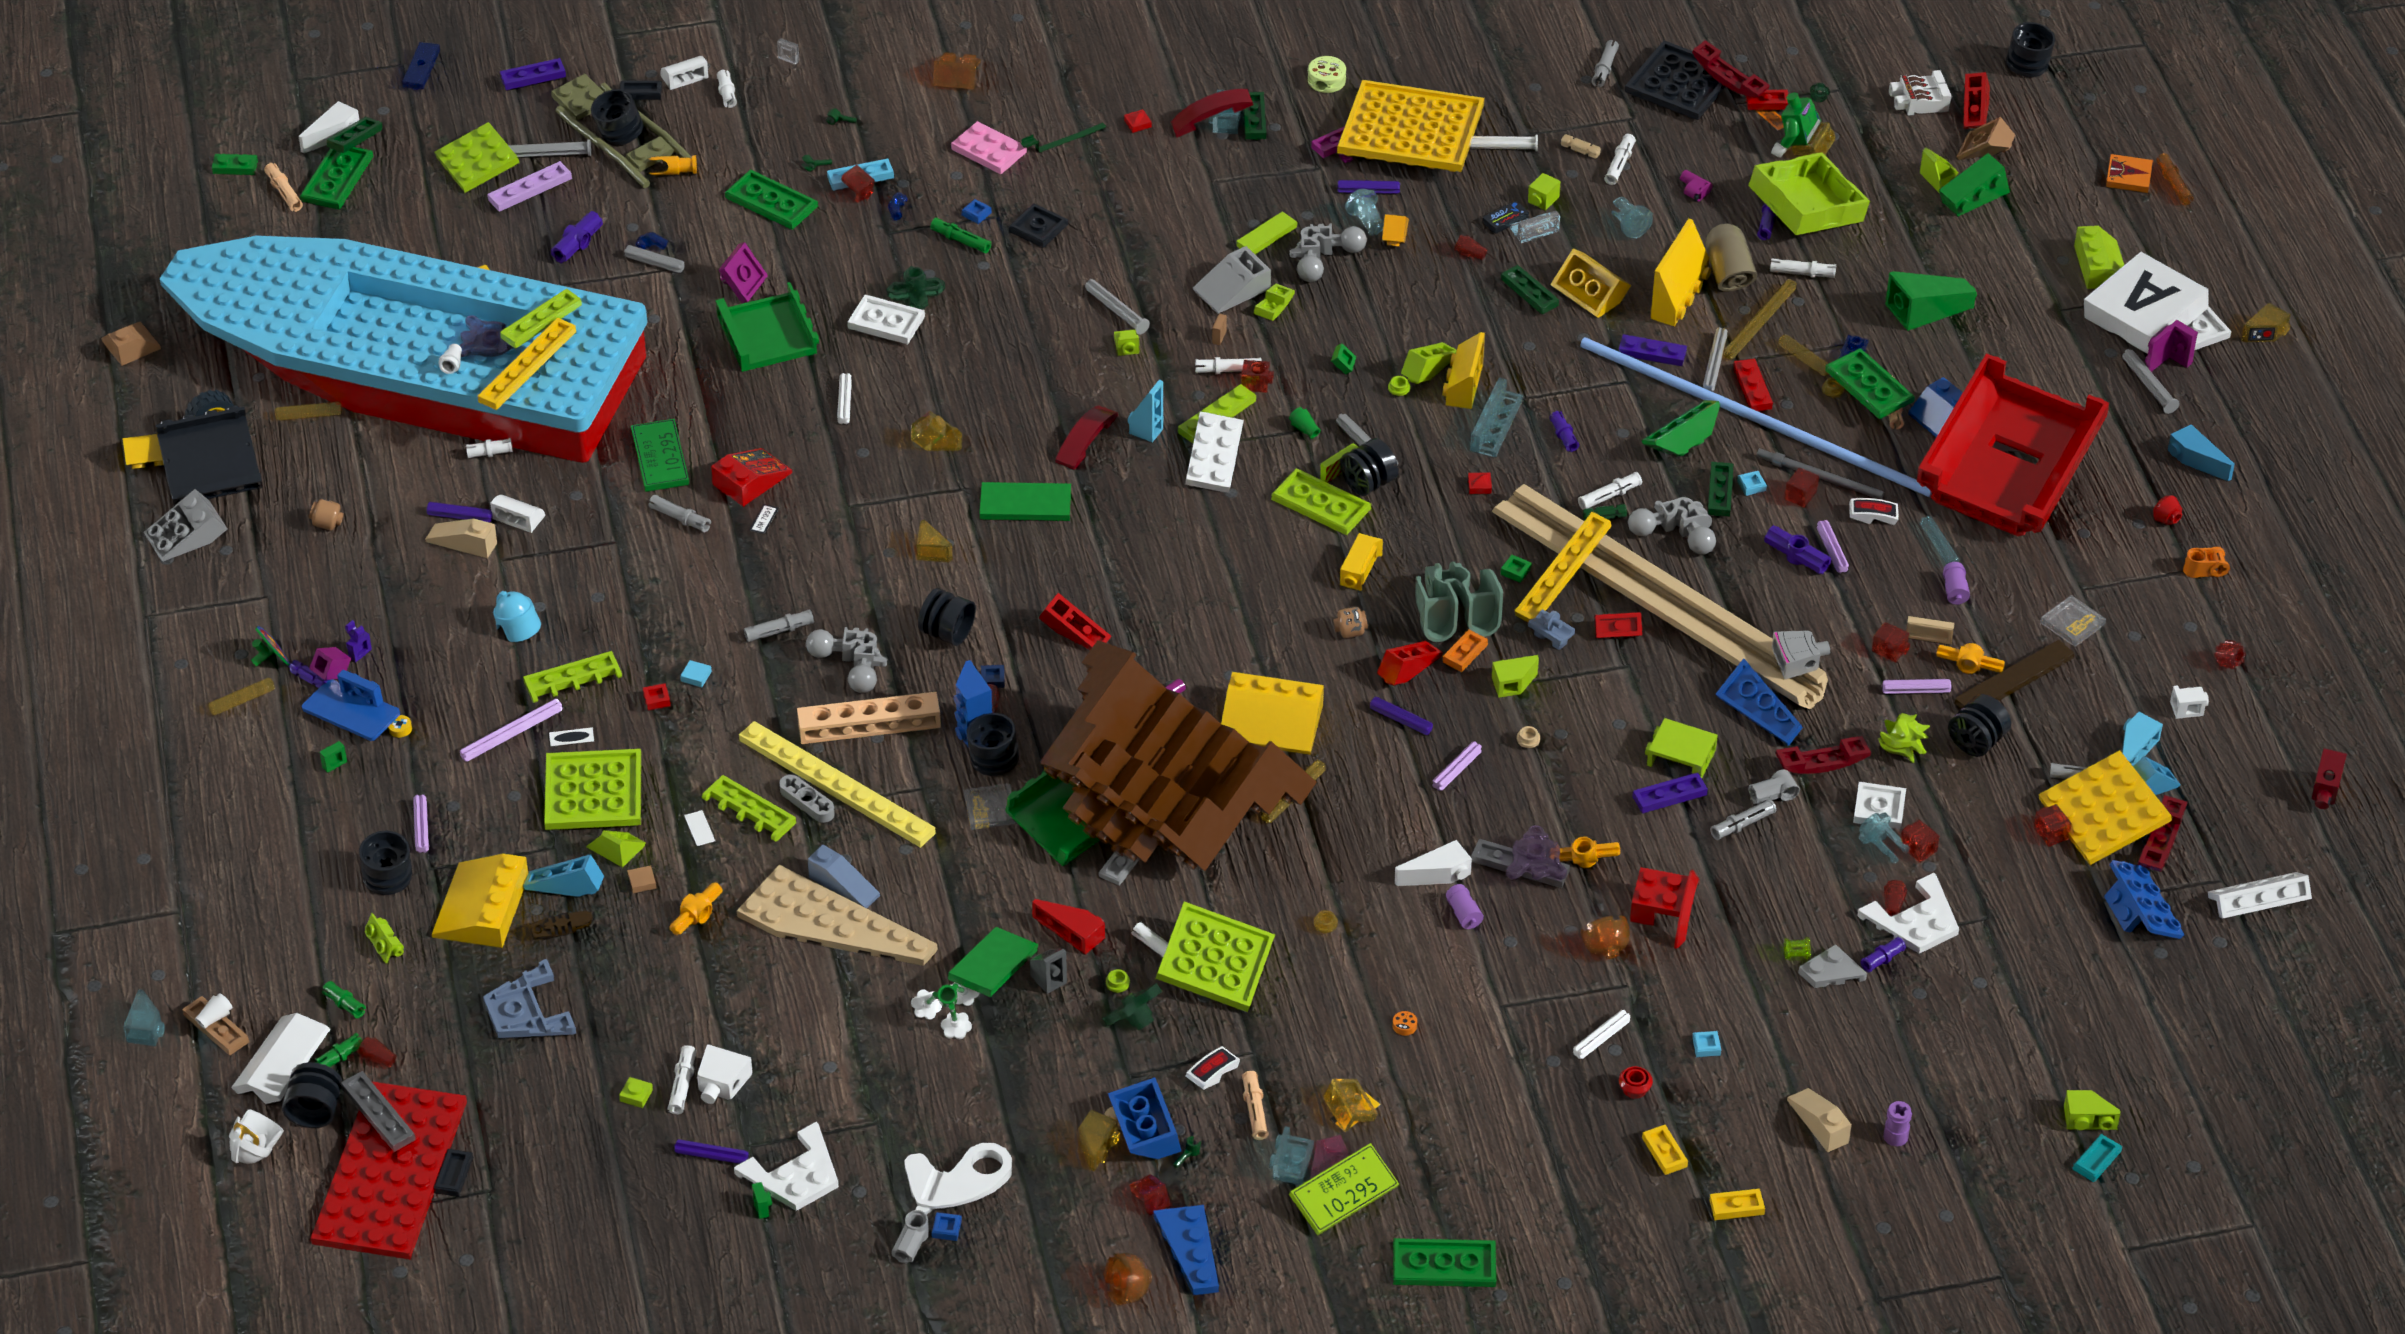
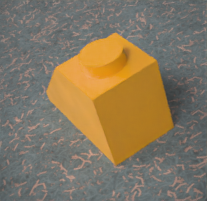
M1385 214L1382 240L1387 241L1388 246L1399 247L1400 243H1405L1409 219L1406 216Z

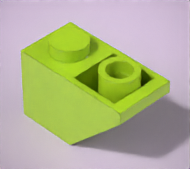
M1538 655L1493 662L1492 680L1499 698L1522 694L1538 674Z
M2067 1090L2064 1102L2067 1129L2117 1130L2120 1118V1110L2092 1090Z

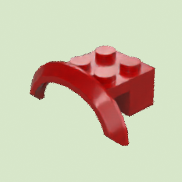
M1640 867L1631 903L1630 922L1654 926L1657 913L1679 917L1674 944L1675 949L1679 948L1686 940L1696 888L1700 883V879L1695 871L1691 870L1689 876Z

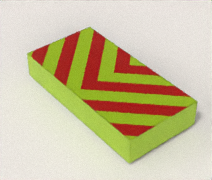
M1352 443L1322 462L1320 480L1328 483L1342 474L1340 458L1345 453L1359 447Z

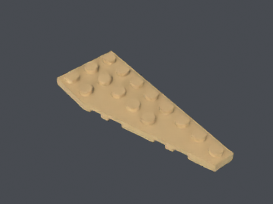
M781 865L777 866L737 910V917L780 938L791 936L796 937L801 942L811 940L821 942L822 946L856 953L862 950L871 952V956L880 957L882 954L895 957L897 961L922 966L938 950L936 943Z

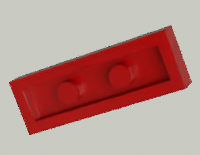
M1755 358L1734 361L1733 369L1749 408L1756 411L1772 409L1773 402Z

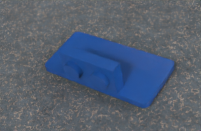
M342 670L337 675L339 682L333 679L328 680L302 704L304 712L369 741L376 740L400 716L399 708L383 702L380 686L376 682L366 680L346 670Z
M2112 860L2109 865L2118 881L2104 895V898L2123 930L2132 932L2142 921L2151 933L2181 939L2184 936L2181 924L2170 911L2169 904L2165 902L2160 894L2159 887L2154 884L2149 870L2141 865Z

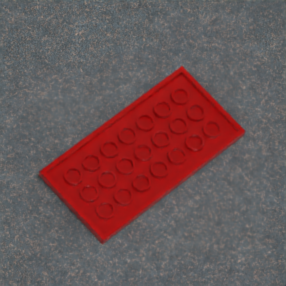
M372 1082L414 1132L416 1140L394 1152L359 1110L312 1233L311 1243L312 1245L410 1260L434 1195L436 1180L447 1150L451 1148L467 1103L466 1095Z

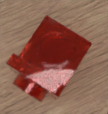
M857 164L842 175L841 181L856 193L855 201L857 203L863 199H868L872 195L875 180Z
M1152 1174L1129 1185L1131 1193L1144 1202L1148 1215H1153L1154 1210H1163L1170 1206L1165 1184Z

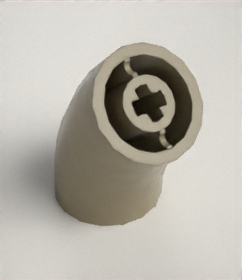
M1720 224L1712 228L1707 234L1705 245L1718 288L1721 291H1735L1749 286L1756 280L1757 272L1743 232L1731 224Z

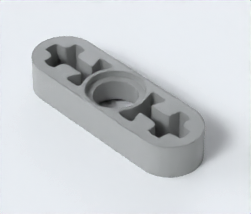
M786 775L781 778L780 793L783 797L818 822H829L834 818V804L832 801L795 775ZM804 796L813 797L811 801L801 800Z

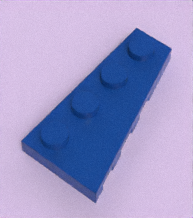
M1744 658L1716 693L1719 699L1788 746L1803 728Z
M1204 1205L1154 1210L1153 1217L1156 1223L1159 1224L1165 1241H1168L1175 1260L1177 1259L1192 1294L1199 1295L1219 1292Z

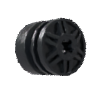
M2026 22L2016 26L2012 33L2006 56L2007 66L2021 76L2037 77L2043 75L2048 69L2056 41L2054 33L2046 26L2035 22Z
M622 89L605 91L593 101L591 115L606 143L624 145L635 140L640 135L643 129V121L639 111L636 109L632 96L627 91Z
M1378 438L1370 439L1361 444L1359 448L1352 449L1340 458V468L1346 483L1360 496H1367L1372 491H1376L1380 486H1384L1398 477L1399 468L1393 452L1385 442Z
M937 587L928 594L923 602L918 618L919 631L935 638L939 636L940 640L958 646L962 644L971 631L976 615V605L973 601L960 596L955 597L953 593L946 592V590Z
M1979 694L1971 699L1949 721L1948 731L1955 745L1963 752L1971 756L1980 757L1984 756L2011 729L2012 722L2008 711L1997 699L1989 695Z
M987 713L976 717L970 722L966 732L971 764L974 769L988 776H998L1010 772L1019 761L1016 730L1012 720L1004 714Z
M389 830L377 831L367 836L359 848L362 880L367 889L381 895L396 894L404 890L410 884L413 877L410 848L405 837Z
M306 1062L297 1065L292 1069L282 1105L284 1116L294 1124L306 1128H321L329 1125L333 1121L342 1087L341 1076L334 1069L324 1064Z

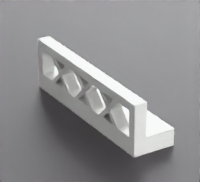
M2298 872L2208 891L2209 899L2217 901L2220 918L2312 899L2308 875Z

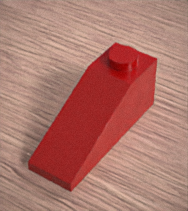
M1986 72L1965 74L1964 129L1978 128L1986 124L1990 85Z
M1059 593L1038 617L1056 633L1089 650L1092 649L1097 640L1107 643L1112 637Z
M1427 641L1388 649L1384 654L1377 674L1390 685L1406 683L1439 659L1443 652Z
M1038 899L1032 901V917L1085 955L1105 939V922L1088 910Z

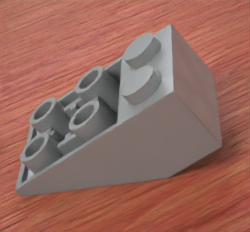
M1245 246L1228 254L1193 287V290L1219 314L1271 288V269Z
M194 489L144 531V534L161 561H166L212 543L227 530V527L211 502Z

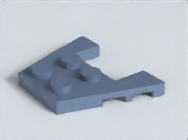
M547 959L539 962V966L529 972L527 970L522 972L523 976L512 983L508 981L483 996L484 1004L498 1038L576 1034V1027L569 1011L544 1018L532 991V987L554 981V975Z

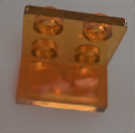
M943 53L934 61L933 86L974 89L976 67L981 64V59H977L976 55L972 54L956 57L955 53Z

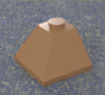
M1999 117L1969 131L1956 157L1958 160L1983 157L1987 153L1995 155L1999 152H2006L2011 148L2015 134L2003 119Z
M141 321L101 338L104 345L121 366L161 349L159 343Z

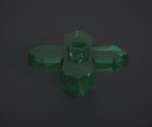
M910 266L903 273L905 282H893L886 289L887 297L896 301L910 298V307L924 310L928 306L927 296L941 294L945 290V281L937 277L926 279V274L921 268Z
M1156 983L1135 994L1132 992L1121 1000L1122 1005L1104 1016L1103 1020L1110 1026L1120 1019L1127 1018L1132 1027L1135 1026L1138 1031L1154 1021L1153 1013L1146 1003L1160 994L1162 990Z

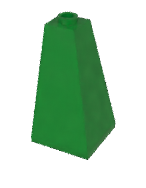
M1892 271L1889 273L1885 305L1906 330L1909 331L1974 308L1977 292L1964 278Z

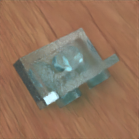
M1285 1126L1283 1134H1278L1275 1149L1278 1150L1276 1154L1272 1153L1269 1168L1273 1169L1274 1180L1302 1185L1314 1149V1140L1290 1136V1127Z

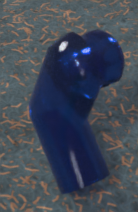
M901 192L895 193L888 204V210L893 220L902 218L899 206H904V202L908 200L907 196Z
M649 232L638 237L636 247L646 249V247L656 245L664 250L669 240L654 232Z

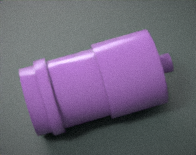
M1950 562L1945 565L1943 570L1947 599L1952 604L1965 603L1970 597L1968 582L1965 577L1966 570L1959 562Z
M1457 884L1452 886L1446 892L1447 902L1454 909V913L1463 928H1475L1483 920L1482 912L1476 902L1472 900L1470 892L1464 885Z
M1896 1101L1887 1110L1883 1137L1891 1146H1902L1908 1141L1909 1122L1912 1112L1907 1103Z

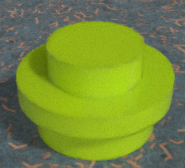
M1395 376L1389 382L1388 390L1393 395L1403 396L1410 391V383L1403 376Z
M1113 970L1106 977V987L1112 992H1123L1130 986V978L1123 970Z

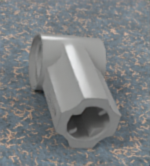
M1785 769L1777 771L1771 779L1749 785V793L1754 805L1763 803L1768 799L1781 798L1783 801H1789L1794 799L1800 792V788L1794 778Z
M913 1210L906 1215L905 1226L892 1250V1256L899 1262L905 1264L913 1262L922 1242L928 1238V1217L925 1212Z

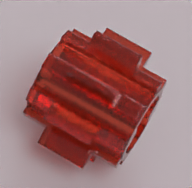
M2225 640V643H2220L2216 647L2214 656L2220 666L2235 669L2236 666L2244 663L2246 652L2241 643Z

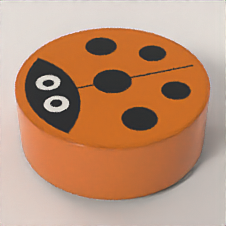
M1401 1011L1395 1014L1393 1017V1030L1397 1034L1407 1036L1416 1031L1417 1017L1413 1013Z

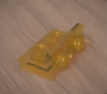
M1821 122L1808 145L1792 146V152L1794 155H1809L1821 152L1826 155L1835 141V133L1829 122Z
M1333 1079L1323 1095L1325 1102L1343 1131H1348L1354 1121H1375L1378 1115L1357 1079Z

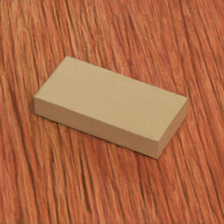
M1908 616L1905 638L1951 644L1954 623Z

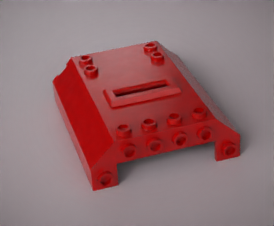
M1986 353L1920 464L1917 482L1922 487L1926 486L1931 491L1932 495L1930 497L1935 503L2016 536H2023L2029 531L2038 533L2045 526L2105 421L2109 402L2104 401L2102 398L2088 395L2086 406L2083 407L2056 394L2048 393L2036 386H2031L2016 378L2006 376L2007 361ZM1995 442H1999L2036 457L2039 460L2035 465L1993 448Z

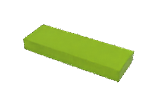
M1281 212L1237 240L1236 246L1239 249L1247 246L1254 254H1257L1297 228V221Z

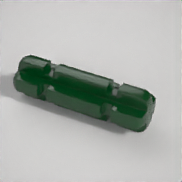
M1619 504L1616 507L1613 505L1595 507V510L1593 508L1583 509L1584 521L1591 512L1606 519H1615V516L1617 518L1627 516L1625 504Z

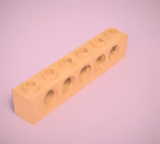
M937 692L797 708L801 744L941 728Z

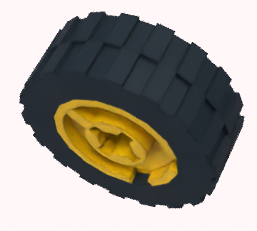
M208 390L207 392L200 393L197 397L195 396L189 402L185 410V416L195 415L196 417L204 415L205 412L216 410L217 412L225 411L228 407L234 406V404L223 391Z

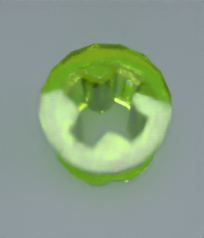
M1805 937L1804 940L1784 938L1785 960H1789L1790 957L1810 959V938Z

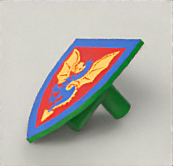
M257 626L255 630L268 646L259 639L253 641L252 646L259 652L251 659L254 665L258 666L273 653H276L289 666L290 662L275 639L263 628Z

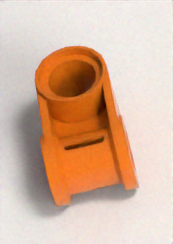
M2221 547L2191 548L2187 552L2183 572L2191 578L2221 577L2229 572L2230 566L2225 561V551Z

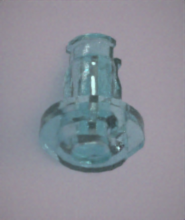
M1359 189L1349 196L1345 209L1349 215L1360 218L1363 225L1368 229L1369 235L1378 234L1384 227L1382 224L1384 221L1379 217L1375 207L1378 196L1374 190Z
M1619 197L1613 201V204L1621 211L1616 212L1614 210L1611 213L1621 222V230L1627 237H1641L1651 227L1653 213L1645 206H1634L1625 197Z
M1886 812L1881 814L1874 813L1860 826L1859 831L1861 833L1858 838L1863 844L1872 842L1883 854L1890 858L1891 863H1897L1899 861L1897 856L1882 841L1888 836L1905 854L1908 853L1910 847L1905 845L1900 836L1888 825L1891 817Z

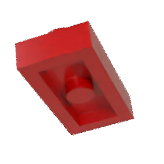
M1766 90L1758 98L1746 96L1747 110H1785L1788 105L1786 99L1788 90Z
M1641 612L1594 615L1595 638L1642 635Z

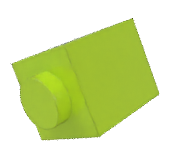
M1542 173L1529 186L1528 203L1546 211L1559 198L1560 181Z

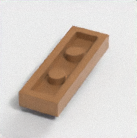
M203 996L183 1008L184 1016L229 1056L249 1043L248 1035L226 1016L209 1025L206 1029H203L196 1022L195 1018L209 1002Z

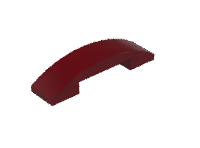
M1706 40L1692 51L1700 65L1713 78L1739 94L1758 98L1770 87L1768 83L1755 74L1747 77L1721 59V51Z
M1248 89L1221 91L1192 103L1182 110L1171 121V124L1178 138L1196 130L1194 124L1230 108L1233 109L1234 113L1253 106V102Z
M1099 405L1086 412L1068 434L1058 452L1055 463L1075 470L1086 457L1088 446L1103 428H1109L1117 418L1118 412Z
M1863 736L1841 739L1839 746L1800 752L1798 746L1778 749L1775 754L1783 769L1793 773L1815 774L1855 764L1869 757L1871 751Z
M2166 795L2163 797L2162 804L2171 814L2172 821L2151 832L2138 862V865L2159 872L2163 870L2187 806L2186 801Z

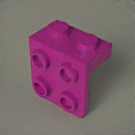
M2179 320L2165 326L2163 331L2157 336H2153L2148 343L2149 350L2145 359L2148 369L2152 372L2168 358L2173 359L2186 368L2189 367L2193 362L2198 332Z

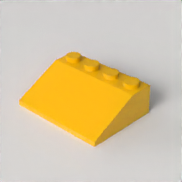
M1692 219L1687 220L1659 263L1654 275L1651 319L1674 327L1679 319H1683L1687 306L1692 305L1694 295L1700 292L1703 281L1708 280L1711 272L1709 256Z
M1232 672L1221 724L1234 728L1250 743L1265 747L1269 741H1272L1282 751L1311 755L1323 707L1324 685Z
M498 854L459 862L433 929L432 938L502 948L528 875L526 857Z

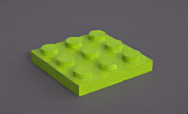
M489 122L435 151L436 158L465 193L520 163L517 155Z

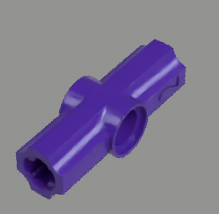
M591 211L575 226L568 225L566 227L563 238L551 249V255L557 262L563 263L578 249L584 250L588 247L591 236L603 225V220L599 217L598 213Z
M1774 525L1765 535L1764 542L1786 554L1787 560L1794 565L1804 564L1817 573L1823 574L1831 563V557L1810 546L1808 539L1803 535H1791Z

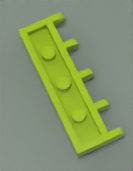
M610 651L523 676L531 700L535 703L538 702V696L551 693L553 697H556L559 690L574 687L575 691L580 690L579 684L593 680L600 684L602 683V678L616 674L617 678H621L622 672L613 652Z
M724 775L702 794V799L708 801L711 797L719 801L718 808L722 811L729 807L738 812L736 819L739 821L748 818L755 822L754 829L761 832L764 828L773 833L771 839L775 842L796 824L795 816Z

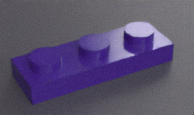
M558 58L500 71V77L505 90L564 78L566 77V72L561 59Z
M1623 334L1618 352L1632 358L1683 366L1687 346Z
M1694 773L1634 790L1633 799L1641 813H1646L1706 796L1708 788L1699 773Z

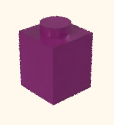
M336 647L317 648L309 669L324 680L338 679L337 675L342 670L347 671L351 658Z

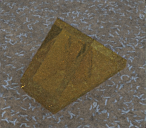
M922 520L917 539V560L952 561V544L929 523Z

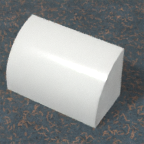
M698 56L661 68V77L670 90L707 79V61L703 56Z
M504 495L496 496L491 502L494 520L530 533L545 517L543 509Z

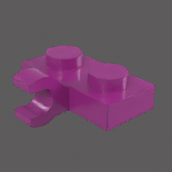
M1345 126L1311 141V148L1323 158L1336 153ZM1339 154L1340 159L1344 163L1353 160L1351 156Z

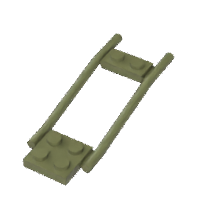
M583 74L551 91L552 98L560 105L555 111L571 127L587 139H590L593 144L616 160L643 188H647L650 182L640 172L661 161L649 160V158L671 156L674 151L681 158L692 157L666 131L641 112L639 114L643 125L659 137L626 154V157L578 122V120L591 114L592 103L600 94L612 90L606 83H602L598 87L586 74Z

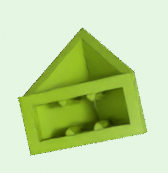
M1925 147L1922 153L1920 174L1940 194L1939 189L1953 180L1959 172L1946 159Z
M603 830L602 834L586 847L623 868L644 848L646 842L628 832Z

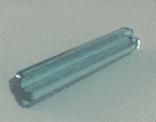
M1931 516L1923 517L1920 525L1945 563L1958 562V556Z

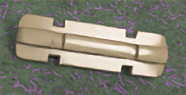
M1567 134L1561 139L1563 147H1571V150L1584 155L1589 154L1588 156L1592 158H1597L1600 155L1601 148L1599 146H1590L1591 143L1578 138L1573 139V136Z

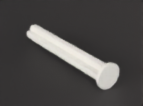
M1535 135V137L1473 136L1470 148L1535 149L1537 151L1538 135Z

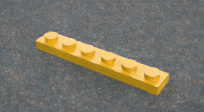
M560 318L553 321L478 395V402L497 410L576 333V325Z
M1591 512L1516 608L1515 616L1528 622L1534 619L1542 609L1546 611L1611 528V521Z

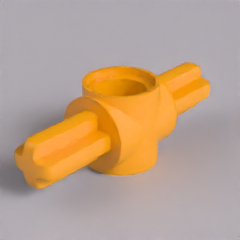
M1968 643L1961 646L1960 649L1939 645L1936 652L1937 657L1956 661V666H1958L1959 670L1966 674H1974L1980 671L1981 668L2000 673L2005 665L2003 660L1984 656L1983 649L1974 643Z
M1580 837L1571 843V847L1551 849L1549 856L1554 861L1573 860V864H1578L1582 868H1589L1598 862V858L1619 856L1620 845L1618 842L1597 844L1596 840L1592 841L1588 837Z
M711 883L702 893L688 894L683 899L680 905V915L669 927L674 935L682 934L690 924L696 925L698 922L703 924L708 920L712 913V902L723 891L718 883Z

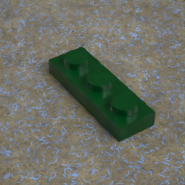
M1249 92L1253 106L1244 109L1245 139H1266L1264 92Z
M365 116L328 138L327 147L336 152L345 153L382 130V122Z
M1519 265L1501 273V280L1542 315L1559 306V299Z
M1711 462L1708 515L1730 517L1734 463Z

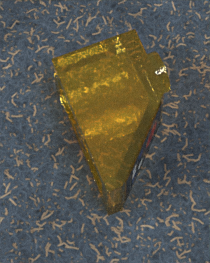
M2268 303L2244 324L2241 341H2276L2289 331L2291 314Z

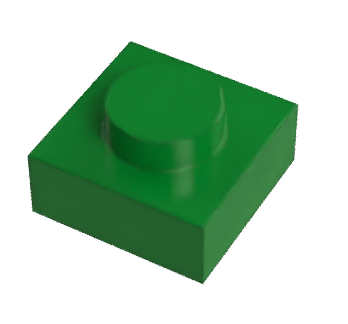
M1341 343L1335 347L1331 362L1346 375L1352 372L1356 356Z
M1511 555L1502 566L1501 575L1521 583L1531 570L1532 563Z
M340 741L320 751L322 768L327 773L347 763L345 746Z
M762 1182L752 1184L753 1200L759 1219L769 1217L768 1206H772L770 1192L764 1191Z

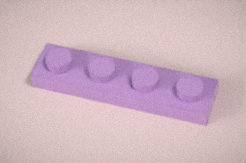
M559 161L489 193L488 201L500 212L572 179V175Z

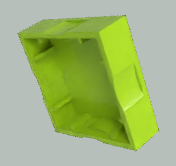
M1822 152L1800 156L1792 160L1755 165L1748 185L1795 235L1863 222L1870 203L1868 198L1853 183L1848 181Z

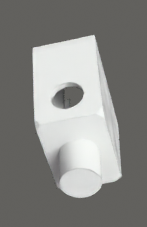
M707 1045L697 1075L698 1089L703 1092L701 1099L708 1104H713L717 1097L727 1100L732 1099L752 1075L751 1057Z

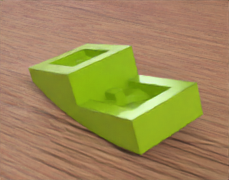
M1279 284L1273 285L1266 291L1265 299L1255 306L1254 314L1273 321L1288 305L1295 290Z

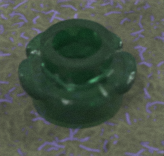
M1824 83L1812 85L1810 87L1812 100L1815 102L1825 101L1830 94L1829 87H1826Z

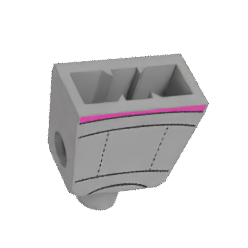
M1781 631L1773 633L1772 650L1784 679L1817 670L1819 668L1820 656L1830 654L1828 641L1816 643L1810 631Z

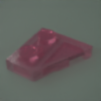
M1341 1135L1317 1140L1310 1179L1350 1156Z

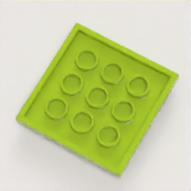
M641 749L546 753L545 830L641 825Z
M1184 901L1155 979L1248 1012L1275 934Z

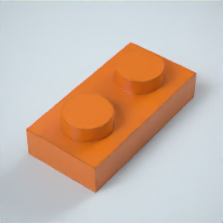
M1468 630L1443 656V663L1463 672L1488 646V639Z

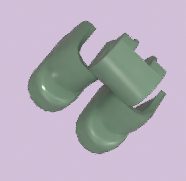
M1455 561L1450 562L1448 570H1442L1439 563H1435L1434 566L1425 567V584L1428 596L1421 583V576H1416L1415 598L1420 612V624L1425 636L1433 642L1445 641L1455 633L1458 618L1457 596H1459L1464 606L1465 622L1469 630L1486 637L1495 633L1500 627L1502 621L1503 589L1493 570H1480V586L1473 593H1470V572L1462 567L1461 563H1455Z

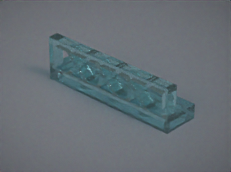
M1498 378L1471 434L1470 451L1496 457L1523 401V395L1507 391V379ZM1504 399L1513 400L1515 403L1506 406ZM1502 413L1507 414L1508 417L1501 420L1497 417V415ZM1496 427L1500 428L1501 432L1492 434L1490 429ZM1491 441L1494 444V448L1482 446L1484 443Z

